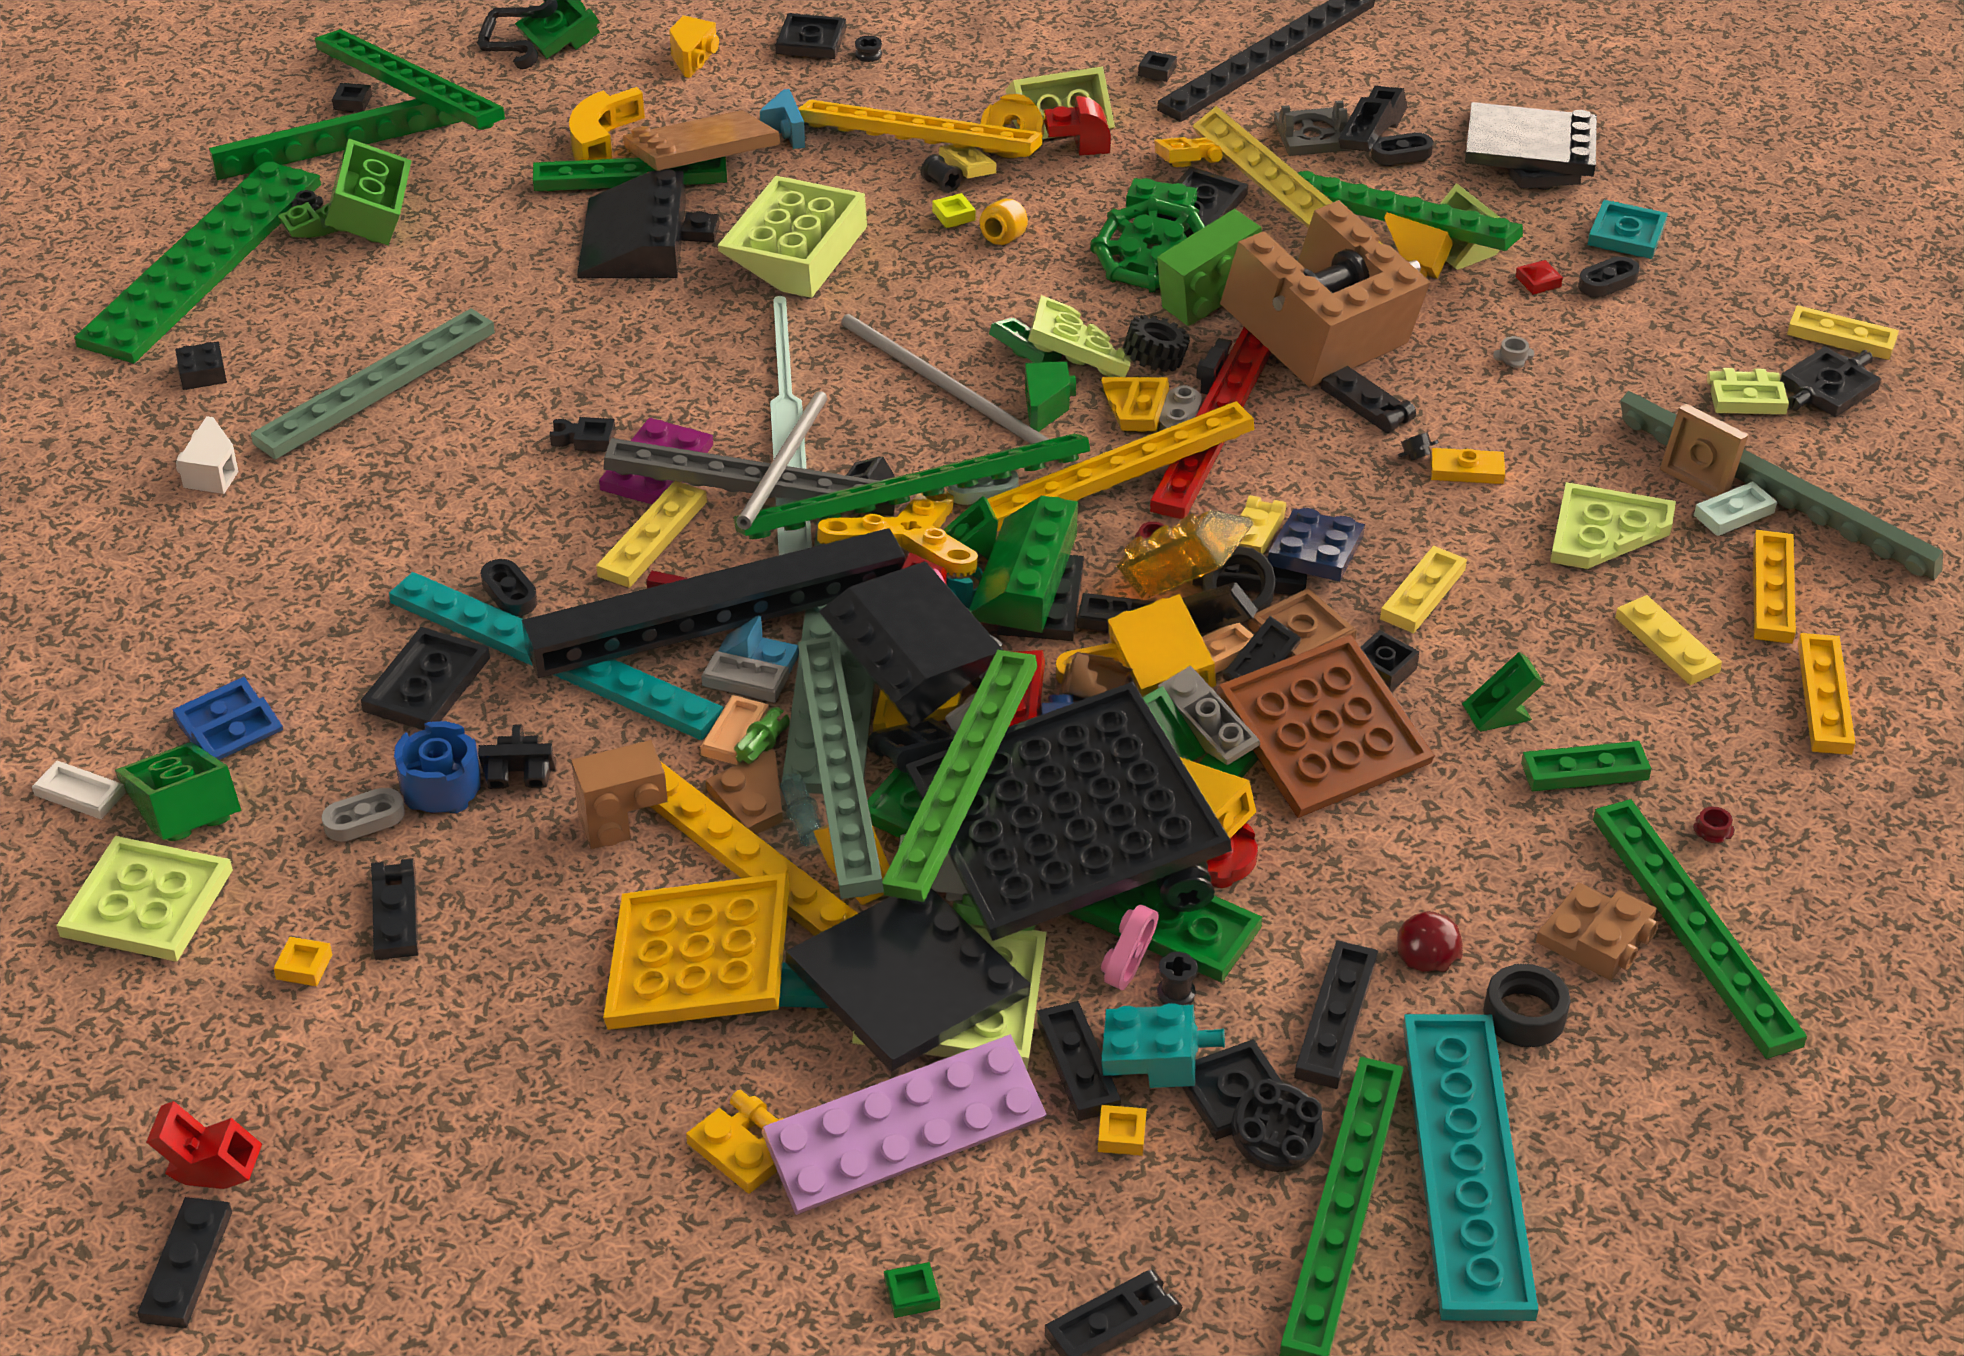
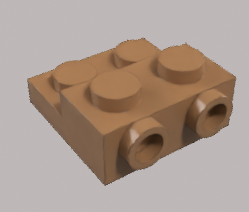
M1578 882L1537 933L1536 942L1612 981L1621 968L1628 970L1631 967L1641 942L1647 945L1654 937L1659 924L1654 920L1657 908L1619 889L1610 898Z

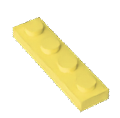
M674 481L596 565L597 576L630 588L707 503L706 491Z

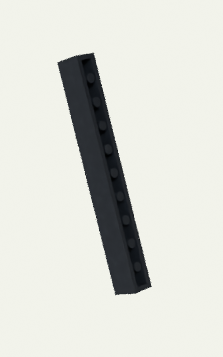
M890 528L523 619L525 648L537 677L542 678L741 627L757 616H761V621L827 605L851 586L901 570L905 563V554Z

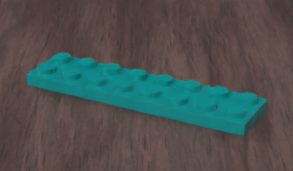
M1404 1014L1403 1032L1440 1320L1536 1321L1539 1309L1492 1015Z

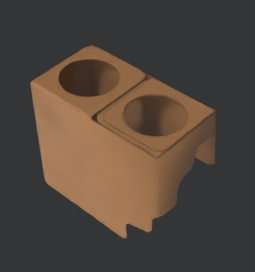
M1077 652L1068 657L1059 695H1074L1075 701L1084 700L1124 685L1127 673L1133 669L1123 666V663L1115 661L1111 657Z

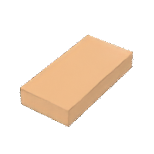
M732 695L700 746L701 756L738 765L739 761L735 758L737 753L734 747L746 735L748 727L752 723L760 721L769 711V704Z

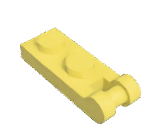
M1249 495L1246 507L1225 539L1224 549L1243 546L1253 548L1264 554L1283 522L1286 502L1274 500L1273 503L1263 502L1261 497Z

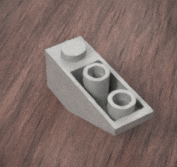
M1191 666L1158 685V688L1161 686L1165 688L1204 751L1224 764L1232 763L1260 745V740Z

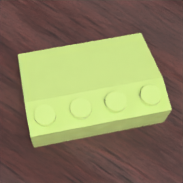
M775 176L718 244V251L780 291L812 298L867 228L865 193Z

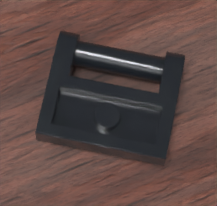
M928 718L921 721L914 728L909 723L874 731L869 736L867 744L873 753L888 757L898 770L907 773L906 764L949 749L956 732L934 718Z

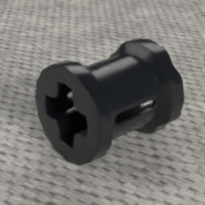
M938 154L928 156L921 166L922 178L928 182L933 181L938 184L939 189L944 193L956 190L963 179L962 170L957 166L946 164L944 158Z
M1171 952L1167 956L1162 957L1158 970L1159 975L1163 979L1157 988L1158 999L1164 1005H1190L1196 995L1195 986L1192 983L1198 972L1196 960L1183 952Z

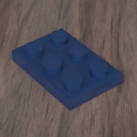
M1311 508L1293 509L1270 548L1267 560L1272 567L1340 582L1363 538L1365 524L1358 523L1353 518L1347 516L1331 517L1321 515L1317 510Z

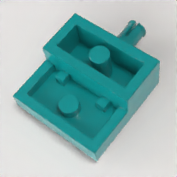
M1165 1004L1156 1007L1136 1008L1133 1006H1122L1117 1009H1106L1102 1049L1103 1076L1148 1074L1150 1088L1195 1086V1062L1199 1048H1224L1225 1030L1224 1028L1198 1030L1195 1023L1194 1005Z

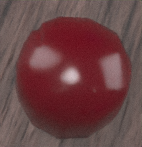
M1433 911L1418 913L1407 919L1398 931V955L1409 968L1422 972L1433 970L1447 972L1456 959L1459 961L1462 959L1463 942L1459 928L1447 915Z

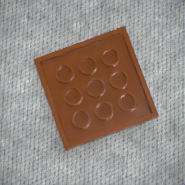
M1351 634L1219 684L1216 692L1260 740V745L1254 748L1253 751L1297 818L1431 764L1435 757Z

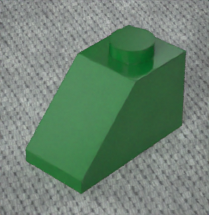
M1067 361L1025 363V396L1029 426L1038 432L1069 410L1070 397L1076 396L1075 375L1069 376Z

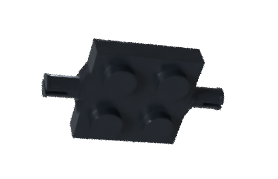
M1824 346L1781 374L1780 382L1784 383L1785 389L1795 394L1788 398V407L1790 409L1793 408V411H1797L1805 404L1811 403L1833 417L1839 416L1879 389L1881 378L1867 371L1864 367L1872 363V354L1870 352L1867 353V350H1863L1855 357L1849 358Z

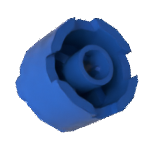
M447 721L424 723L425 730L415 732L410 737L407 732L403 734L395 745L394 760L404 803L410 809H418L430 813H459L468 807V802L475 797L481 786V772L475 740H472L470 736L465 734L463 726Z

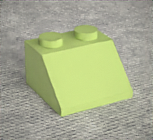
M1457 183L1440 203L1448 204L1452 208L1477 211L1481 215L1501 218ZM1451 238L1453 245L1446 261L1458 270L1493 257L1500 250Z

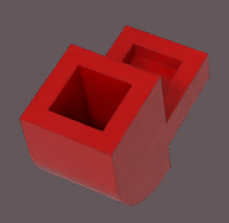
M1075 96V107L1059 106L1054 109H1044V123L1048 137L1074 136L1079 156L1110 153V129L1105 113L1096 101L1083 96Z
M174 1101L160 1107L146 1141L148 1145L169 1161L165 1172L166 1175L184 1185L218 1189L230 1188L249 1181L262 1147V1143L234 1119L229 1118L204 1127Z

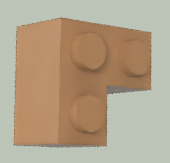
M652 740L571 760L578 816L590 849L613 846L619 842L630 840L628 812L668 802L665 772Z

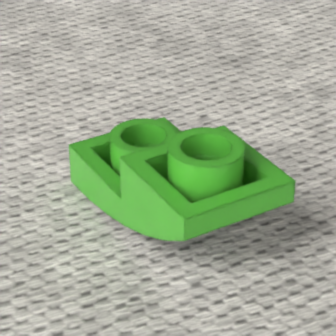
M307 202L303 205L294 206L289 211L278 215L281 223L292 237H318L339 231L332 226L324 224L329 203L314 211Z

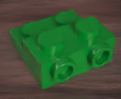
M557 0L558 7L551 16L547 18L523 17L515 25L519 32L528 41L533 43L534 47L546 59L558 53L568 43L577 50L600 33L597 25L600 23L598 18L590 8L586 10L581 0Z

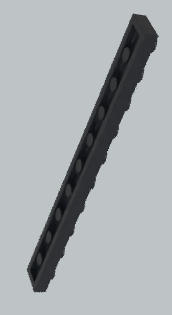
M1375 0L1326 1L1158 100L1157 111L1179 122L1184 121L1373 8Z

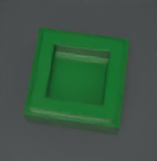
M930 1262L884 1271V1282L894 1318L941 1309L940 1297Z

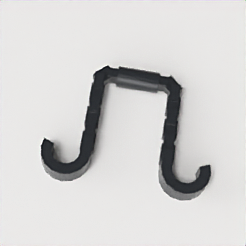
M544 0L545 3L540 6L493 8V10L488 12V16L485 17L476 43L482 51H518L519 53H526L521 57L516 56L513 62L519 69L532 67L538 60L539 54L530 41L489 42L497 22L496 18H547L556 11L558 7L557 0Z

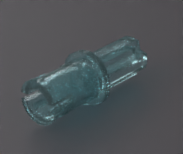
M787 773L782 777L783 781L780 783L787 803L786 815L794 822L799 835V841L801 844L803 843V846L818 844L813 832L822 827L816 813L818 804L814 798L810 797L803 777L799 773L792 775Z

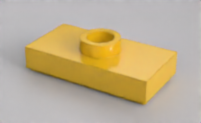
M1431 449V480L1504 484V452L1473 449Z

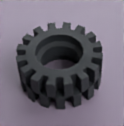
M1141 315L1140 318L1136 316L1131 321L1123 349H1125L1124 353L1126 356L1131 355L1130 359L1133 362L1140 361L1139 365L1142 367L1149 365L1151 366L1150 370L1154 371L1157 368H1160L1162 372H1167L1168 369L1176 371L1182 365L1190 343V336L1185 334L1186 330L1184 328L1178 329V324L1175 322L1167 323L1168 319L1162 317V320H1158L1157 316L1151 315L1150 318L1146 315Z

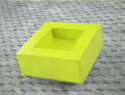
M962 193L932 201V212L945 228L976 221V210Z

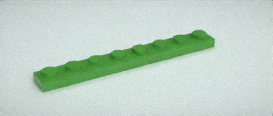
M997 650L882 881L884 895L920 902L925 901L1038 667L1035 655Z

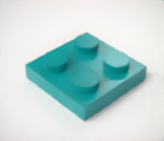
M1604 199L1590 231L1587 245L1653 259L1666 225L1668 213Z

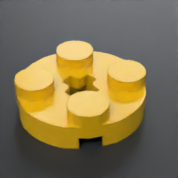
M1004 95L993 105L990 104L983 112L980 124L1005 127V124H1011L1012 120H1017V124L1020 126L1019 129L1042 132L1043 137L1045 124L1041 112L1035 103L1024 95ZM999 151L995 153L1005 158H1018L1013 156L1012 152Z

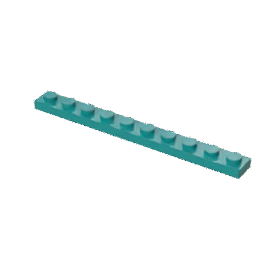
M415 572L410 573L389 592L391 604L533 666L525 648L523 619ZM615 659L554 674L556 677L701 741L710 732L723 711V706Z

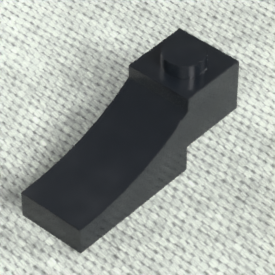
M1374 86L1369 97H1361L1338 138L1340 149L1370 152L1377 139L1388 127L1397 128L1408 108L1404 88Z

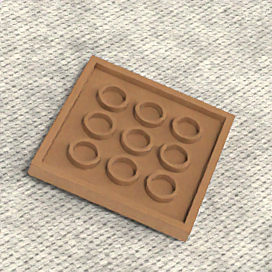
M743 110L650 129L649 126L636 127L631 130V134L623 135L625 148L656 171L781 144L779 131Z

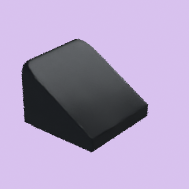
M883 456L855 462L846 474L847 476L878 481L895 477Z

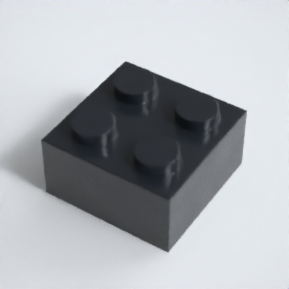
M219 341L183 346L175 349L183 390L227 383Z
M1381 630L1360 647L1391 692L1417 669L1420 651Z

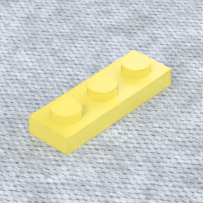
M1797 305L1790 321L1787 335L1858 353L1867 350V353L1870 352L1873 357L1890 360L1899 330Z
M1433 546L1381 608L1380 620L1415 633L1466 569L1467 559Z
M1648 595L1617 608L1615 618L1689 685L1720 672L1722 661Z

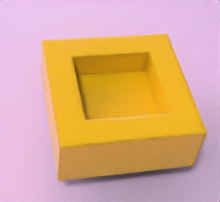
M289 937L273 968L276 980L317 987L333 955L330 943Z
M1101 1105L1098 1152L1143 1156L1147 1109Z

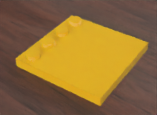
M786 873L622 893L603 1016L607 1029L778 1010L790 887Z

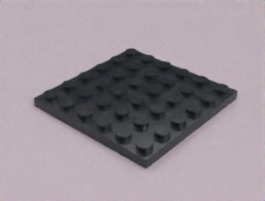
M1130 682L1008 727L948 853L992 941L1228 853L1232 851L1226 831L1135 684ZM948 749L906 764L908 777L921 802Z

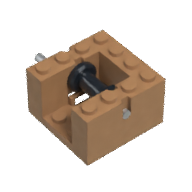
M1338 200L1314 210L1298 261L1265 231L1239 241L1220 304L1310 388L1321 383L1322 379L1346 366L1355 368L1408 343L1430 281L1420 273L1421 266L1417 260L1408 262L1390 245L1380 244L1378 242L1380 236Z

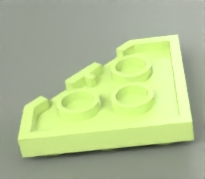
M1041 295L1035 310L1028 341L1032 342L1041 351H1055L1066 355V359L1078 365L1086 363L1098 368L1100 373L1108 377H1126L1131 364V355L1126 356L1124 353L1125 349L1118 348V350H1115L1109 342L1110 337L1094 324H1089L1088 327L1084 325L1080 319L1081 314L1073 307Z
M1566 482L1550 563L1589 569L1667 537L1671 533L1676 501Z

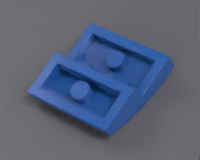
M245 676L173 709V718L189 740L218 760L283 730V725L264 697L259 698Z

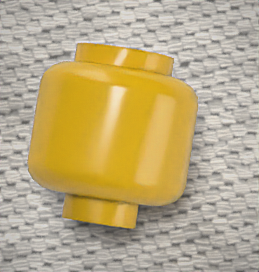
M1003 198L990 204L982 211L979 219L980 229L983 236L989 242L995 245H1005L1016 240L1025 232L1028 225V217L1025 209L1019 202Z

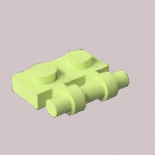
M1734 368L1708 371L1707 384L1712 385L1710 392L1715 413H1787L1789 402L1784 383L1780 382V374L1778 372H1766V369L1754 368L1752 372H1736Z

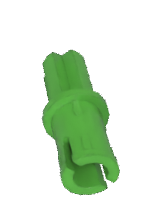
M771 708L760 721L754 722L748 727L746 735L734 747L737 753L735 756L737 761H745L751 764L763 751H768L774 747L776 738L790 724L787 714L780 721L777 720L784 710Z

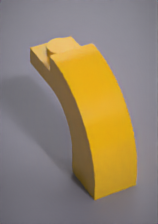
M638 87L611 96L603 90L587 97L574 108L570 115L569 128L572 153L576 161L613 159L611 136L608 132L617 127L645 119L643 92Z

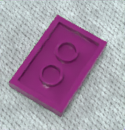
M648 418L631 441L708 453L713 446V435L662 420ZM606 470L599 479L600 490L651 505L674 482L671 480L659 481L652 477L634 474L622 475Z

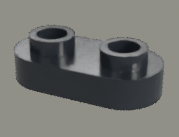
M1418 132L1381 137L1377 139L1372 147L1371 158L1383 166L1426 160L1432 155L1434 142L1429 135Z
M1628 257L1610 258L1583 269L1580 272L1578 288L1582 293L1595 298L1612 294L1634 285L1638 280L1640 266L1635 260Z
M495 559L489 561L481 568L482 587L502 611L514 616H523L536 608V588L513 561Z

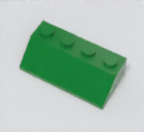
M1041 495L1004 518L969 611L979 622L1042 633L1077 537L1078 501Z

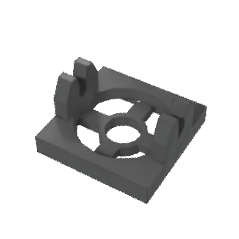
M1343 100L1335 101L1334 106L1331 108L1290 111V105L1281 106L1280 112H1275L1274 123L1289 156L1350 151L1349 149H1340L1338 140L1348 122L1347 108H1344ZM1324 121L1332 125L1333 128H1320L1315 126L1313 122ZM1301 123L1303 127L1299 131H1294V124ZM1314 131L1319 133L1320 136L1308 137L1304 133Z

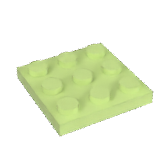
M115 836L56 925L59 936L177 962L232 873L230 859Z

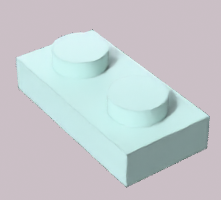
M1750 482L1696 504L1694 516L1715 535L1720 536L1775 513L1777 501L1756 483Z

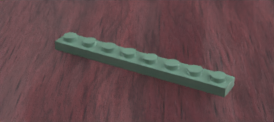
M470 308L252 432L253 445L273 459H278L495 333L494 322Z

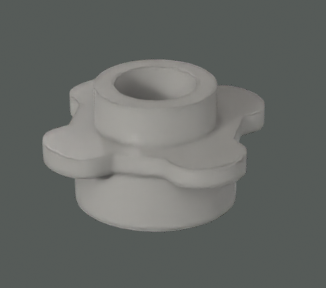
M1511 336L1503 339L1501 349L1495 350L1493 357L1495 360L1503 361L1506 365L1513 368H1522L1527 359L1534 357V350L1529 348V343L1525 339Z

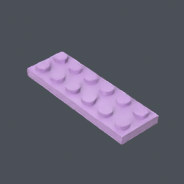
M1010 1034L763 1126L761 1133L795 1214L798 1215L1042 1121L1047 1114Z

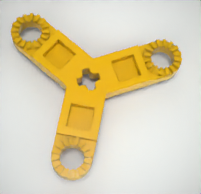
M944 490V493L935 496H923V493L917 494L897 517L868 514L859 518H827L818 523L817 540L820 541V544H827L890 528L900 547L943 567L951 576L956 573V577H960V573L963 577L967 576V574L972 575L977 569V553L947 535L944 530L939 529L953 510L954 496Z

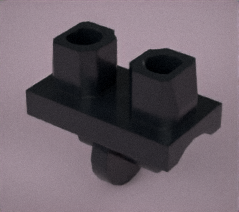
M522 724L513 725L512 736H498L497 745H479L478 757L489 789L508 788L510 772L524 771L525 787L545 788L548 785L550 771H556V757L553 754L552 743H539L538 735L524 736Z

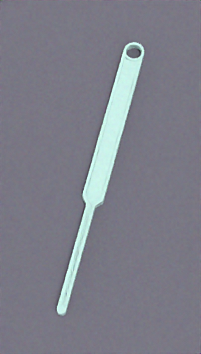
M776 296L773 299L779 395L770 402L773 460L803 413L802 400L792 394L786 298L783 296ZM805 438L787 466L807 469ZM776 497V506L795 502L796 500ZM810 520L805 521L806 527L797 530L785 531L784 527L777 528L779 555L812 547Z

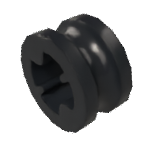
M869 35L856 39V58L863 62L879 60L882 57L881 39Z

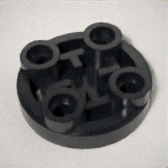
M1269 1079L1260 1080L1241 1097L1233 1112L1231 1120L1233 1140L1241 1154L1259 1168L1272 1172H1286L1297 1169L1314 1156L1323 1136V1121L1321 1117L1323 1110L1321 1104L1315 1098L1309 1097L1292 1085L1274 1082Z

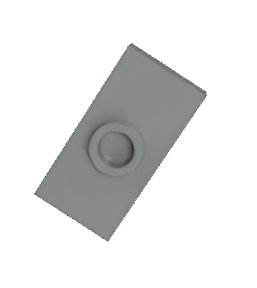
M715 651L701 676L702 686L776 703L789 678V667Z

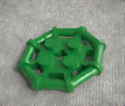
M1149 196V200L1120 210L1115 208L1110 210L1099 234L1091 240L1090 250L1098 257L1106 272V279L1110 282L1119 281L1149 289V293H1155L1156 289L1160 288L1157 257L1185 240L1187 237L1184 231L1189 227L1193 233H1196L1204 228L1205 225L1199 217V210L1192 205L1184 207L1157 200L1156 196ZM1158 214H1162V215H1166V216H1170V217H1174V218H1178V219H1177L1176 221H1171V220L1159 218V217H1158ZM1116 229L1122 233L1118 241L1110 240ZM1149 244H1158V246H1153L1152 249L1147 248ZM1119 255L1124 260L1118 263L1114 261L1112 256Z

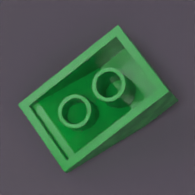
M192 742L115 769L117 778L124 785L126 792L151 831L162 840H181L191 835L192 829L205 824L207 826L223 824L230 820V815L242 811L228 766Z

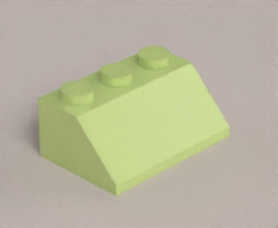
M1103 66L1013 80L1005 89L1006 95L1020 94L1030 98L1039 108L1043 120L1044 109H1054L1059 106L1075 107V96L1090 98L1102 107L1109 129L1115 128ZM1012 120L1016 128L1019 129L1020 126L1017 124V120ZM1045 127L1042 140H1044V139H1051V138H1057V137H1048L1047 130H1046V127Z

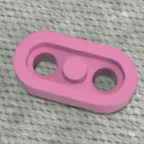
M1140 904L1134 910L1129 909L1124 914L1119 926V932L1122 934L1115 949L1111 948L1106 953L1101 965V971L1105 973V983L1124 990L1133 979L1158 923L1157 911Z

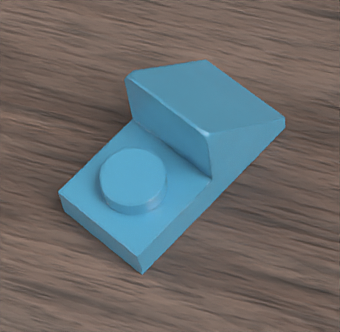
M783 89L760 110V121L779 131V134L782 133L783 139H789L793 149L805 148L804 120L790 89Z
M761 616L753 618L729 633L718 650L719 652L789 667V674L799 657L798 645L762 637Z

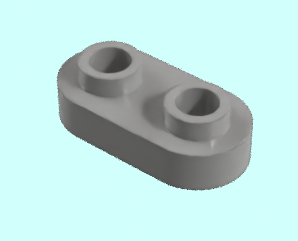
M1186 385L1170 390L1159 417V431L1194 418L1202 404L1201 394Z
M378 788L334 802L326 807L322 813L324 832L332 840L349 841L398 824L405 815L403 798L395 789Z

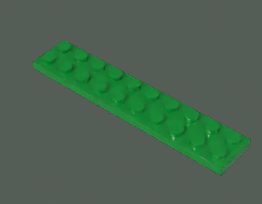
M264 162L259 165L74 337L76 346L134 364L281 224L278 215L292 208V201L296 198L298 192L303 190L314 192L321 185L320 175L275 162Z
M897 768L893 770L867 800L872 826L899 838L907 833L922 803L908 777V773H904ZM1156 880L1067 913L1120 937L1122 933L1119 932V926L1127 910H1134L1140 904L1158 912V923L1147 950L1163 957L1171 952L1187 953L1196 960L1198 973L1221 983L1262 927V916L1217 896H1214L1208 905L1192 912L1172 910L1163 903Z

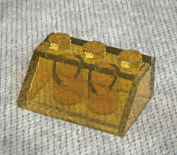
M1214 510L1207 511L1198 516L1192 513L1184 517L1176 526L1169 528L1168 525H1164L1146 539L1140 536L1132 540L1124 548L1126 554L1117 564V568L1138 595L1145 600L1222 568L1254 523L1249 517Z

